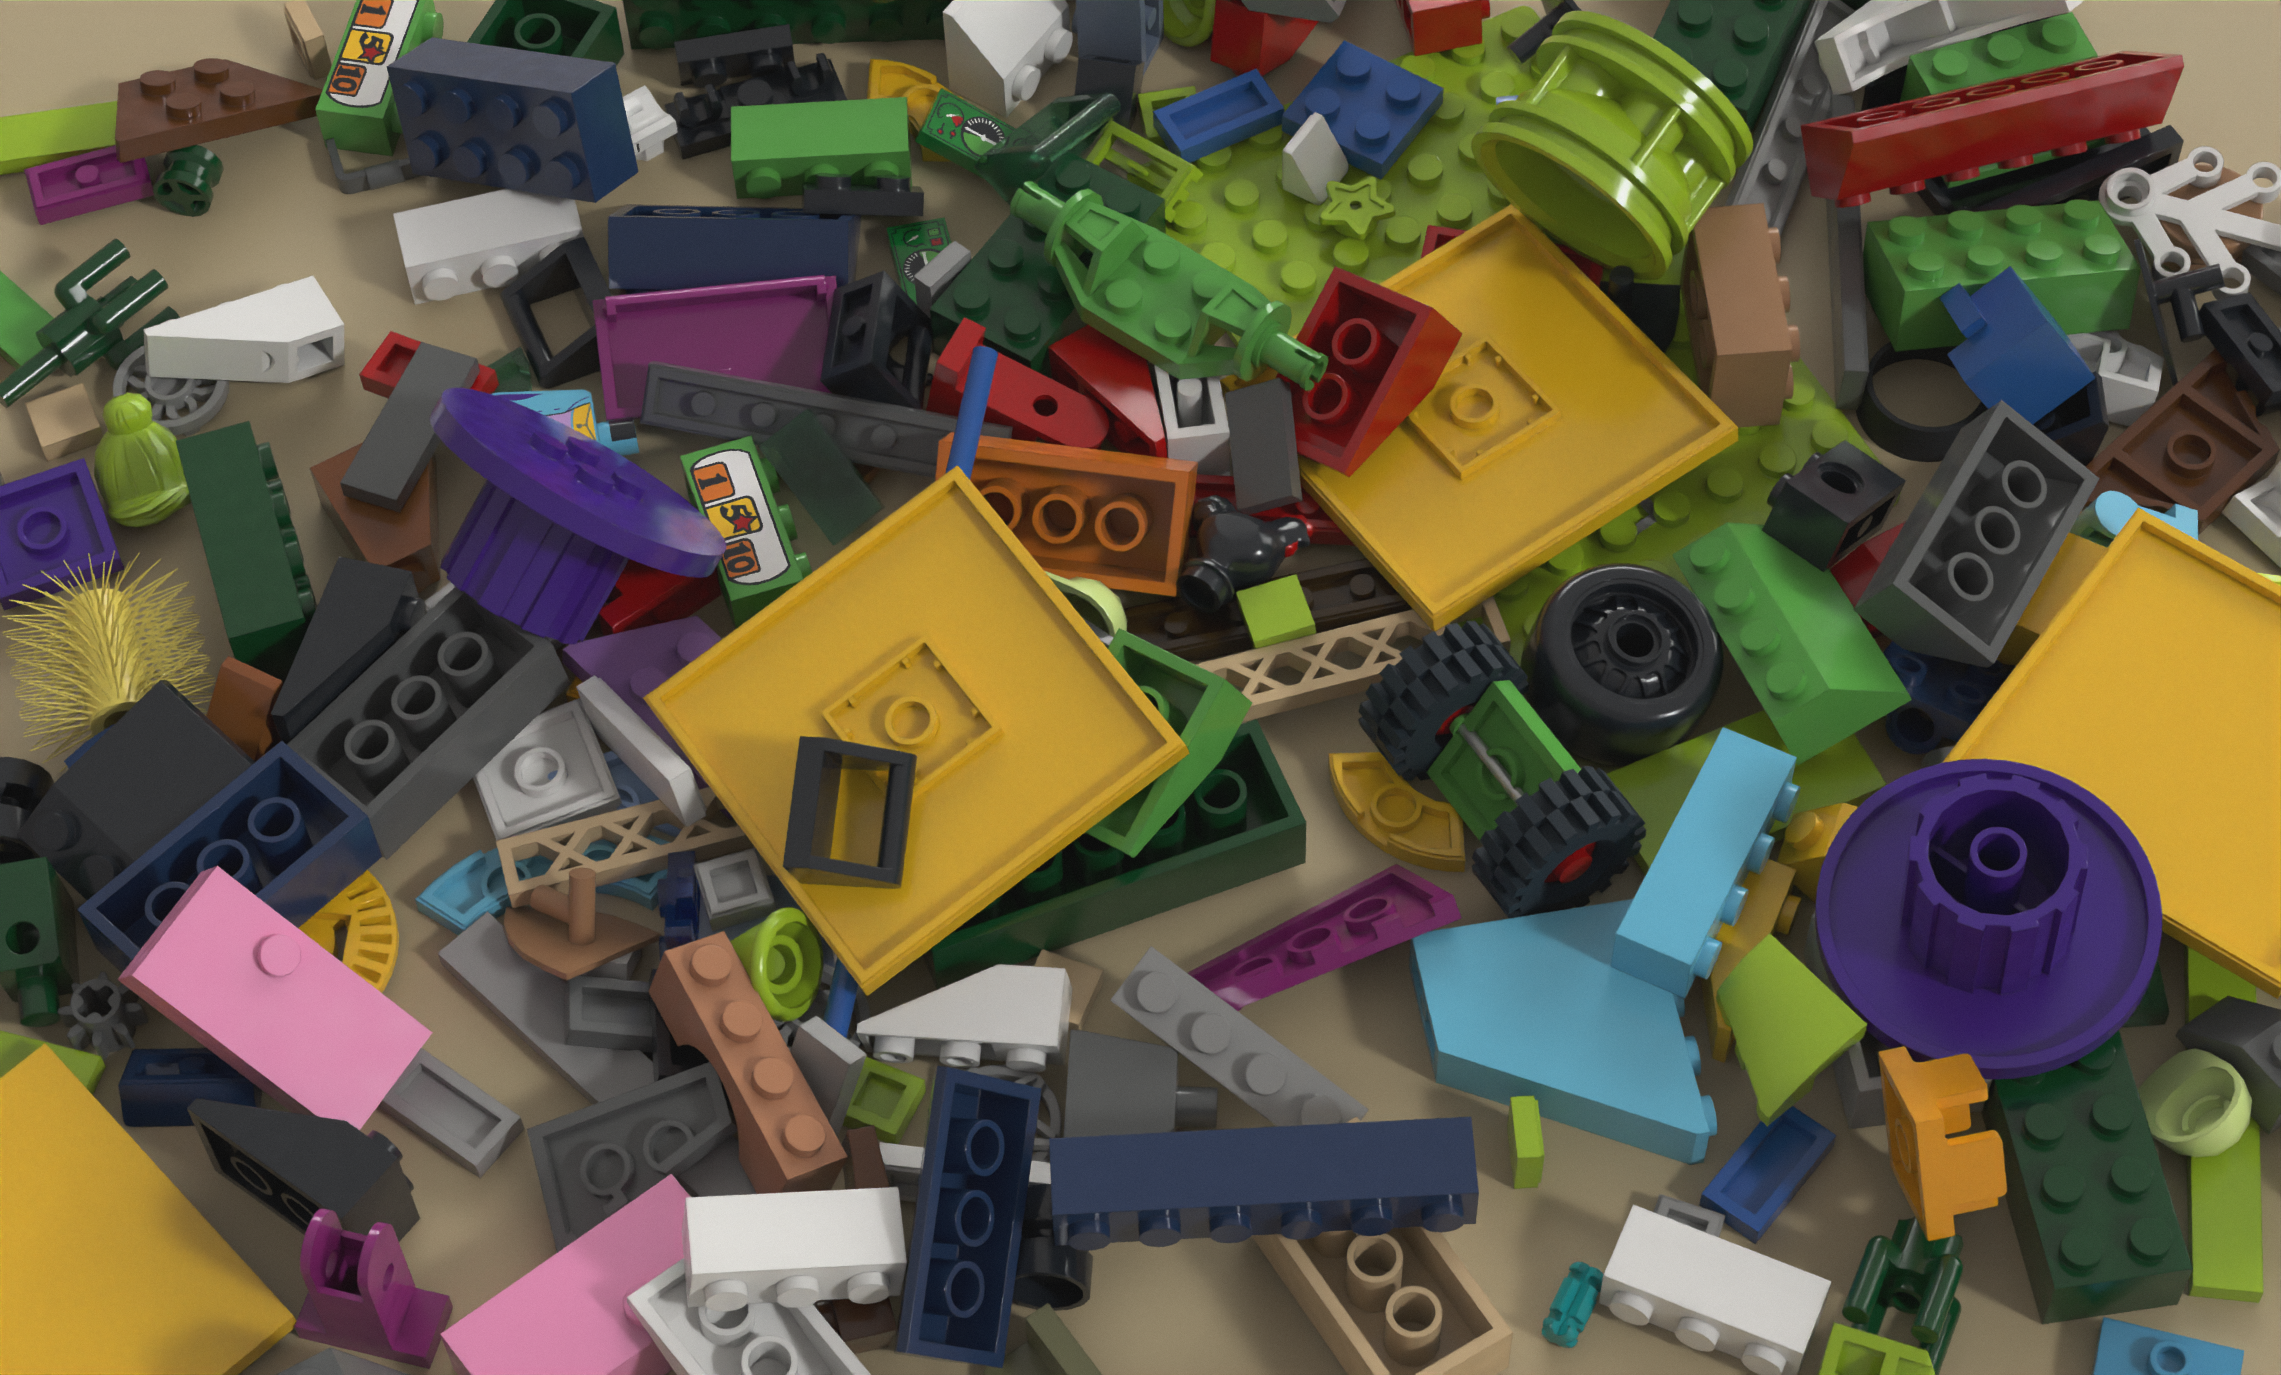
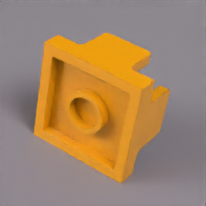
M1905 1046L1878 1051L1890 1167L1927 1241L1955 1236L1953 1215L1995 1207L1998 1205V1197L2005 1195L2007 1192L2003 1142L1997 1131L1989 1130L1950 1139L1945 1138L1946 1134L1961 1132L1970 1128L1969 1104L1988 1099L1987 1084L1969 1054H1959L1925 1062H1914Z

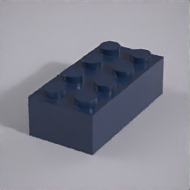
M431 37L386 66L413 174L596 203L639 172L617 69L613 62Z
M281 741L77 910L96 949L123 973L202 871L216 866L220 867L281 916L299 928L383 856L368 815Z

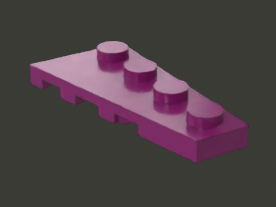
M1394 864L1189 971L1188 974L1239 1011L1243 1006L1457 921L1462 917L1454 895L1404 867Z

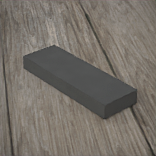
M424 342L420 343L340 482L344 496L399 513L401 512L441 441L430 424V414L441 394L446 389L471 388L480 372L477 358Z

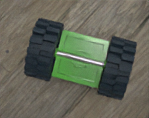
M1466 621L1461 628L1458 623L1447 625L1440 636L1433 631L1422 637L1423 644L1416 649H1413L1411 645L1399 653L1403 659L1395 666L1388 663L1379 673L1383 678L1382 681L1370 684L1365 692L1369 700L1361 702L1358 710L1362 716L1358 719L1359 725L1398 776L1402 775L1405 780L1413 781L1416 776L1420 781L1432 779L1478 838L1483 847L1474 850L1472 859L1475 864L1471 865L1472 871L1508 918L1565 910L1574 906L1577 908L1584 907L1590 903L1589 896L1597 890L1603 893L1612 885L1609 879L1614 874H1623L1630 864L1626 859L1638 854L1642 847L1639 840L1646 836V829L1643 826L1645 822L1603 770L1598 768L1595 771L1592 766H1583L1581 769L1522 696L1529 691V683L1526 681L1527 675L1485 624L1482 623L1479 626L1476 621Z

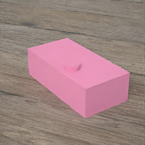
M218 866L202 871L117 979L290 1112L344 1120L358 1130L363 1127L433 1033Z
M670 1174L442 1332L440 1335L455 1372L458 1375H666L673 1370L628 1305L627 1297L684 1258L681 1231L685 1199L690 1196L676 1178Z

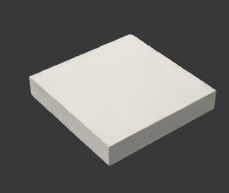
M581 698L540 713L473 777L496 840L616 811V807L622 804ZM558 770L556 776L549 780L548 774Z

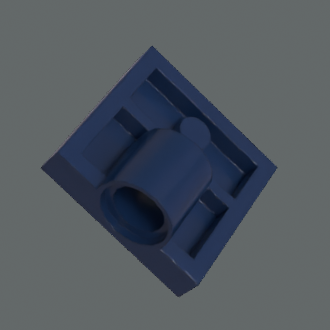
M1892 641L1883 651V654L1912 700L1887 714L1885 726L1888 737L1902 751L1914 755L1926 754L1935 749L1943 737L1958 742L2012 671L2006 669L1997 659L1993 665L1985 668L1904 650ZM1915 708L1927 713L1932 721L1921 717Z

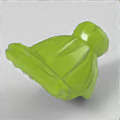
M125 393L109 400L105 404L102 414L108 431L102 437L95 451L94 477L100 494L109 507L108 514L112 520L126 527L137 528L157 524L191 503L176 445L177 438L168 428L152 421L151 403L141 394Z

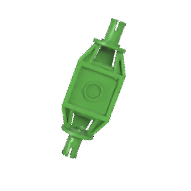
M1027 181L1023 184V188L1030 192L1029 194L1021 188L1016 191L1010 204L1011 215L1023 219L1047 234L1043 253L1045 260L1057 268L1070 298L1084 323L1179 380L1234 374L1248 382L1256 379L1268 366L1299 384L1306 391L1314 388L1313 381L1318 383L1321 380L1328 365V356L1314 351L1287 335L1292 319L1289 306L1278 300L1270 302L1253 285L1160 230L1103 206L1101 195L1088 188L1078 191L1066 203L1041 189L1038 184L1032 181ZM1086 248L1093 253L1089 269L1079 259ZM1227 331L1241 336L1237 348L1214 346Z

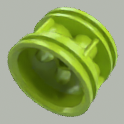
M1589 11L1565 13L1554 26L1552 36L1545 39L1536 52L1537 66L1542 75L1541 80L1534 89L1519 94L1515 101H1503L1496 105L1489 116V123L1481 126L1471 141L1472 153L1479 167L1495 188L1523 215L1557 241L1606 269L1612 270L1616 266L1624 265L1633 270L1635 279L1657 280L1665 274L1672 264L1673 255L1680 253L1686 245L1690 232L1719 192L1725 189L1732 181L1736 169L1741 167L1752 153V135L1744 119L1729 99L1694 66L1659 41L1630 25L1605 15Z

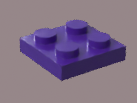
M85 458L0 486V603L4 611L23 605L9 601V599L31 602L46 597V595L22 584L43 592L47 591L51 595L64 591L63 588L41 571L61 584L54 577L55 575L68 589L72 588L68 581L73 587L78 586L63 560H65L80 584H84L78 566L85 582L92 581L88 553L90 554L95 580L103 577V562H105L104 577L108 575L114 551L115 555L110 574L125 570Z

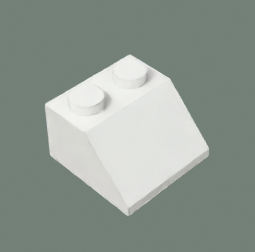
M953 0L943 11L949 90L1006 118L1022 100L1027 101L1032 97L1041 77L1054 63L1058 64L1064 60L1073 42V34L1070 32L1069 5L1065 0Z

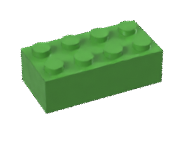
M2077 199L2064 204L2032 207L2028 205H2015L2008 209L1978 212L1959 210L1946 215L1925 217L1898 216L1892 220L1867 222L1863 249L1865 295L1895 351L1958 346L1963 343L1967 338L1962 334L1939 297L1958 283L1971 296L2010 266L2056 319L2066 335L2129 329L2141 268L2099 200L2087 201Z

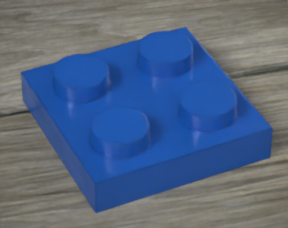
M1344 40L1283 113L1282 131L1294 136L1309 116L1316 112L1324 117L1348 164L1382 179L1443 104L1444 88Z

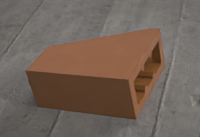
M363 443L310 467L320 503L355 560L412 571L418 594L425 590L427 586L441 580L435 453L432 455L400 513L343 495L340 482Z

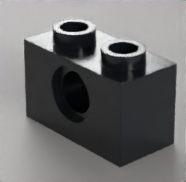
M1844 440L1824 455L1819 452L1814 453L1801 471L1794 476L1786 473L1779 479L1767 499V504L1772 507V510L1762 531L1822 572H1825L1882 529L1906 480Z

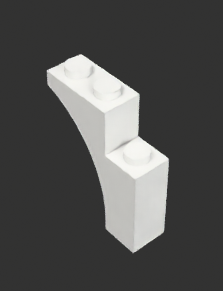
M1870 0L1815 40L1814 43L1819 53L1820 67L1828 78L1834 95L1854 92L1864 85L1907 65L1911 55L1977 38L2026 22L2068 13L2084 0Z

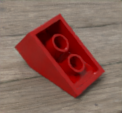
M1335 266L1296 340L1314 351L1328 356V365L1324 375L1318 383L1313 381L1314 388L1309 391L1302 389L1299 384L1279 372L1275 379L1281 378L1290 383L1297 454L1350 478L1432 391L1458 344L1462 333L1433 307Z

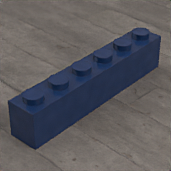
M1471 1117L1049 1138L1055 1246L1070 1245L1077 1250L1092 1251L1102 1249L1110 1243L1140 1241L1142 1244L1151 1247H1166L1176 1244L1181 1239L1211 1238L1220 1243H1238L1247 1240L1252 1235L1282 1234L1289 1239L1304 1240L1329 1231L1352 1230L1354 1233L1362 1236H1377L1385 1234L1393 1228L1423 1227L1431 1232H1450L1459 1229L1464 1224H1476L1479 1188Z

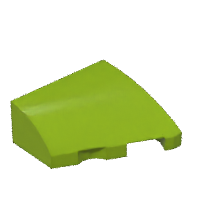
M1768 934L1739 962L1717 990L1716 1000L1725 1024L1732 1028L1737 1042L1735 1053L1741 1070H1747L1758 1100L1756 1112L1759 1119L1767 1126L1808 1094L1813 1088L1815 1077L1864 1038L1867 1028L1866 1022L1771 934Z

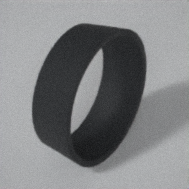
M1889 342L1876 352L1869 364V373L1861 406H1858L1856 410V415L1862 429L1876 445L1888 453L1903 459L1917 462H1940L1944 459L1961 428L1988 410L1983 402L1980 401L1977 408L1968 417L1957 423L1941 427H1925L1908 423L1893 415L1882 405L1875 393L1873 376L1881 369L1896 362L1913 359L1931 360L1956 369L1947 354L1957 346L1895 351L1891 342Z

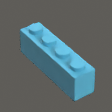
M1722 728L1616 931L1611 967L1683 998H1686L1696 976L1708 979L1722 947V942L1715 939L1723 923L1732 927L1736 924L1749 893V889L1742 887L1749 871L1761 874L1775 842V838L1768 835L1775 820L1786 823L1795 807L1801 789L1800 786L1792 783L1797 757L1727 728Z

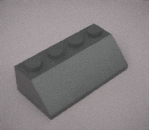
M1999 401L1961 428L1853 610L1904 650L1985 668L1990 667L1998 658L2100 478L2004 401Z

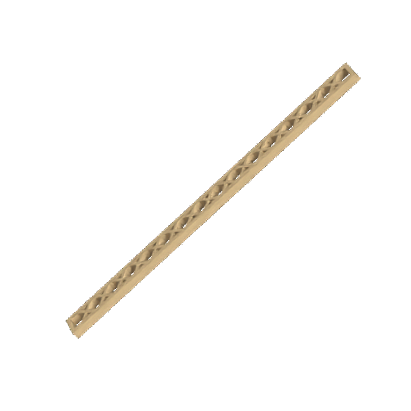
M1493 596L1447 624L1450 625L1482 617L1484 624L1510 654L1511 639ZM1412 609L1195 665L1244 689L1242 694L1252 702L1242 721L1246 722L1367 691L1371 683H1380L1383 678L1379 673L1388 663L1395 666L1403 659L1399 654L1402 651L1392 647L1397 638L1410 635L1423 641L1422 637L1433 631ZM1447 625L1437 630L1435 633L1438 636L1442 635ZM1351 651L1366 658L1360 668L1347 670L1331 663L1337 653ZM1285 666L1305 673L1300 683L1289 686L1277 682L1270 677L1275 669ZM710 787L699 789L707 809L705 811L706 816L689 827H686L659 799L496 841L512 908L530 904L531 894L539 885H546L564 894H569V872L575 868H590L596 872V887L740 851L754 847V845L739 825L723 829L710 822L718 810L725 809ZM668 823L681 829L676 839L671 843L659 845L647 839L653 828L658 825ZM605 839L617 845V848L608 859L594 861L583 855L591 842ZM539 855L553 861L545 875L519 881L516 861Z

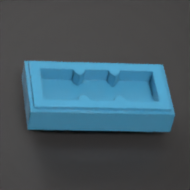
M2103 1317L2099 1327L2091 1375H2241L2244 1350Z

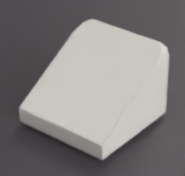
M1316 112L1309 116L1283 149V189L1315 205H1320L1327 199L1326 184L1329 181L1340 182L1348 172V162L1324 117Z

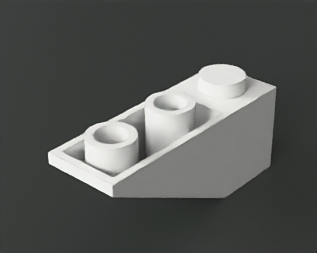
M314 276L288 284H281L235 301L224 302L216 307L178 319L167 320L159 325L143 329L145 368L149 377L291 383L344 365V323Z
M998 964L859 1022L856 1033L866 1052H873L874 1058L884 1062L909 1063L913 1061L914 1055L940 1057L939 1061L941 1063L960 1068L977 1067L980 1064V1060L1006 1061V1066L1013 1070L1042 1072L1046 1070L1047 1064L1065 1065L1068 1021L1073 988L1065 968Z

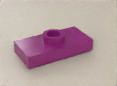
M116 145L24 169L39 225L154 196L153 184L145 157L120 163L116 158Z

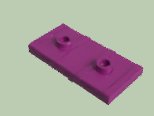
M824 275L606 296L605 299L593 300L606 421L633 417V419L641 418L648 364L652 361L831 393L820 382L834 290L837 288L836 276L825 277Z

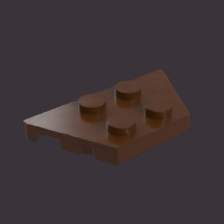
M218 58L201 59L195 62L192 67L170 72L164 70L148 71L143 73L139 79L118 84L115 131L116 158L120 163L316 117L315 109L323 89L227 59L222 60Z
M2216 348L2085 466L2100 479L2084 506L2088 507L2100 494L2107 491L2121 492L2129 496L2138 506L2163 514L2176 503L2198 510L2199 535L2222 514L2221 512L2234 495L2251 487L2276 463L2280 448L2267 426L2258 421L2255 414L2256 407L2246 390L2238 392L2226 372L2228 364Z

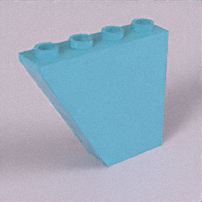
M1633 899L1433 930L1411 939L1409 969L1436 1083L1507 1106L1510 1104V1097L1534 1095L1535 1100H1538L1541 1117L1689 1165L1704 1163L1709 1136L1717 1135V1118L1711 1096H1700L1695 1078V1076H1700L1701 1074L1698 1045L1693 1035L1684 1037L1679 1019L1685 1016L1684 998L1611 967L1615 934Z

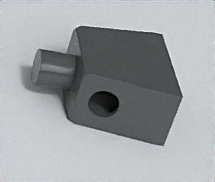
M1070 1030L1063 1138L1176 1132V1127H1217L1218 1087L1179 1086L1178 1051L1172 1047L1083 1030Z

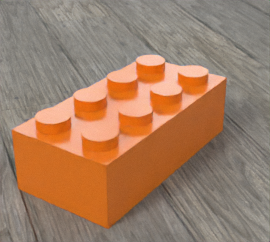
M954 432L949 433L939 441L935 481L946 473ZM980 435L970 481L1044 571L1066 579L1077 576L1101 581L1110 589L1177 596L1176 582L1182 574L1183 565L1188 560L1198 462Z

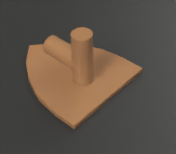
M575 868L569 872V895L546 885L537 886L531 894V906L506 907L503 921V930L509 945L523 959L564 980L572 979L619 957L660 941L661 934L637 923L613 915L595 912L596 872L590 868Z

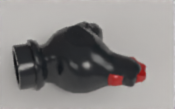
M1219 495L1200 499L1194 505L1192 512L1193 527L1197 531V558H1192L1183 565L1182 574L1176 582L1178 593L1195 610L1208 614L1215 613L1222 605H1226L1233 599L1235 588L1261 585L1271 579L1285 558L1293 556L1299 548L1308 547L1310 545L1309 537L1312 536L1314 527L1306 521L1304 515L1300 514L1291 515L1284 513L1280 519L1265 522L1237 512L1228 499Z

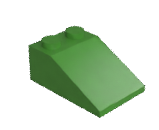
M1119 628L1107 649L1183 740L1190 752L1185 758L1085 832V834L1134 858L1221 761L1252 702L1226 679Z

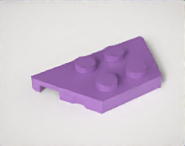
M696 615L589 639L583 642L580 641L576 645L569 644L563 649L562 663L582 682L594 675L597 678H601L691 768L698 788L709 787L643 697L722 640L720 636ZM726 808L720 810L730 821L733 820V817Z

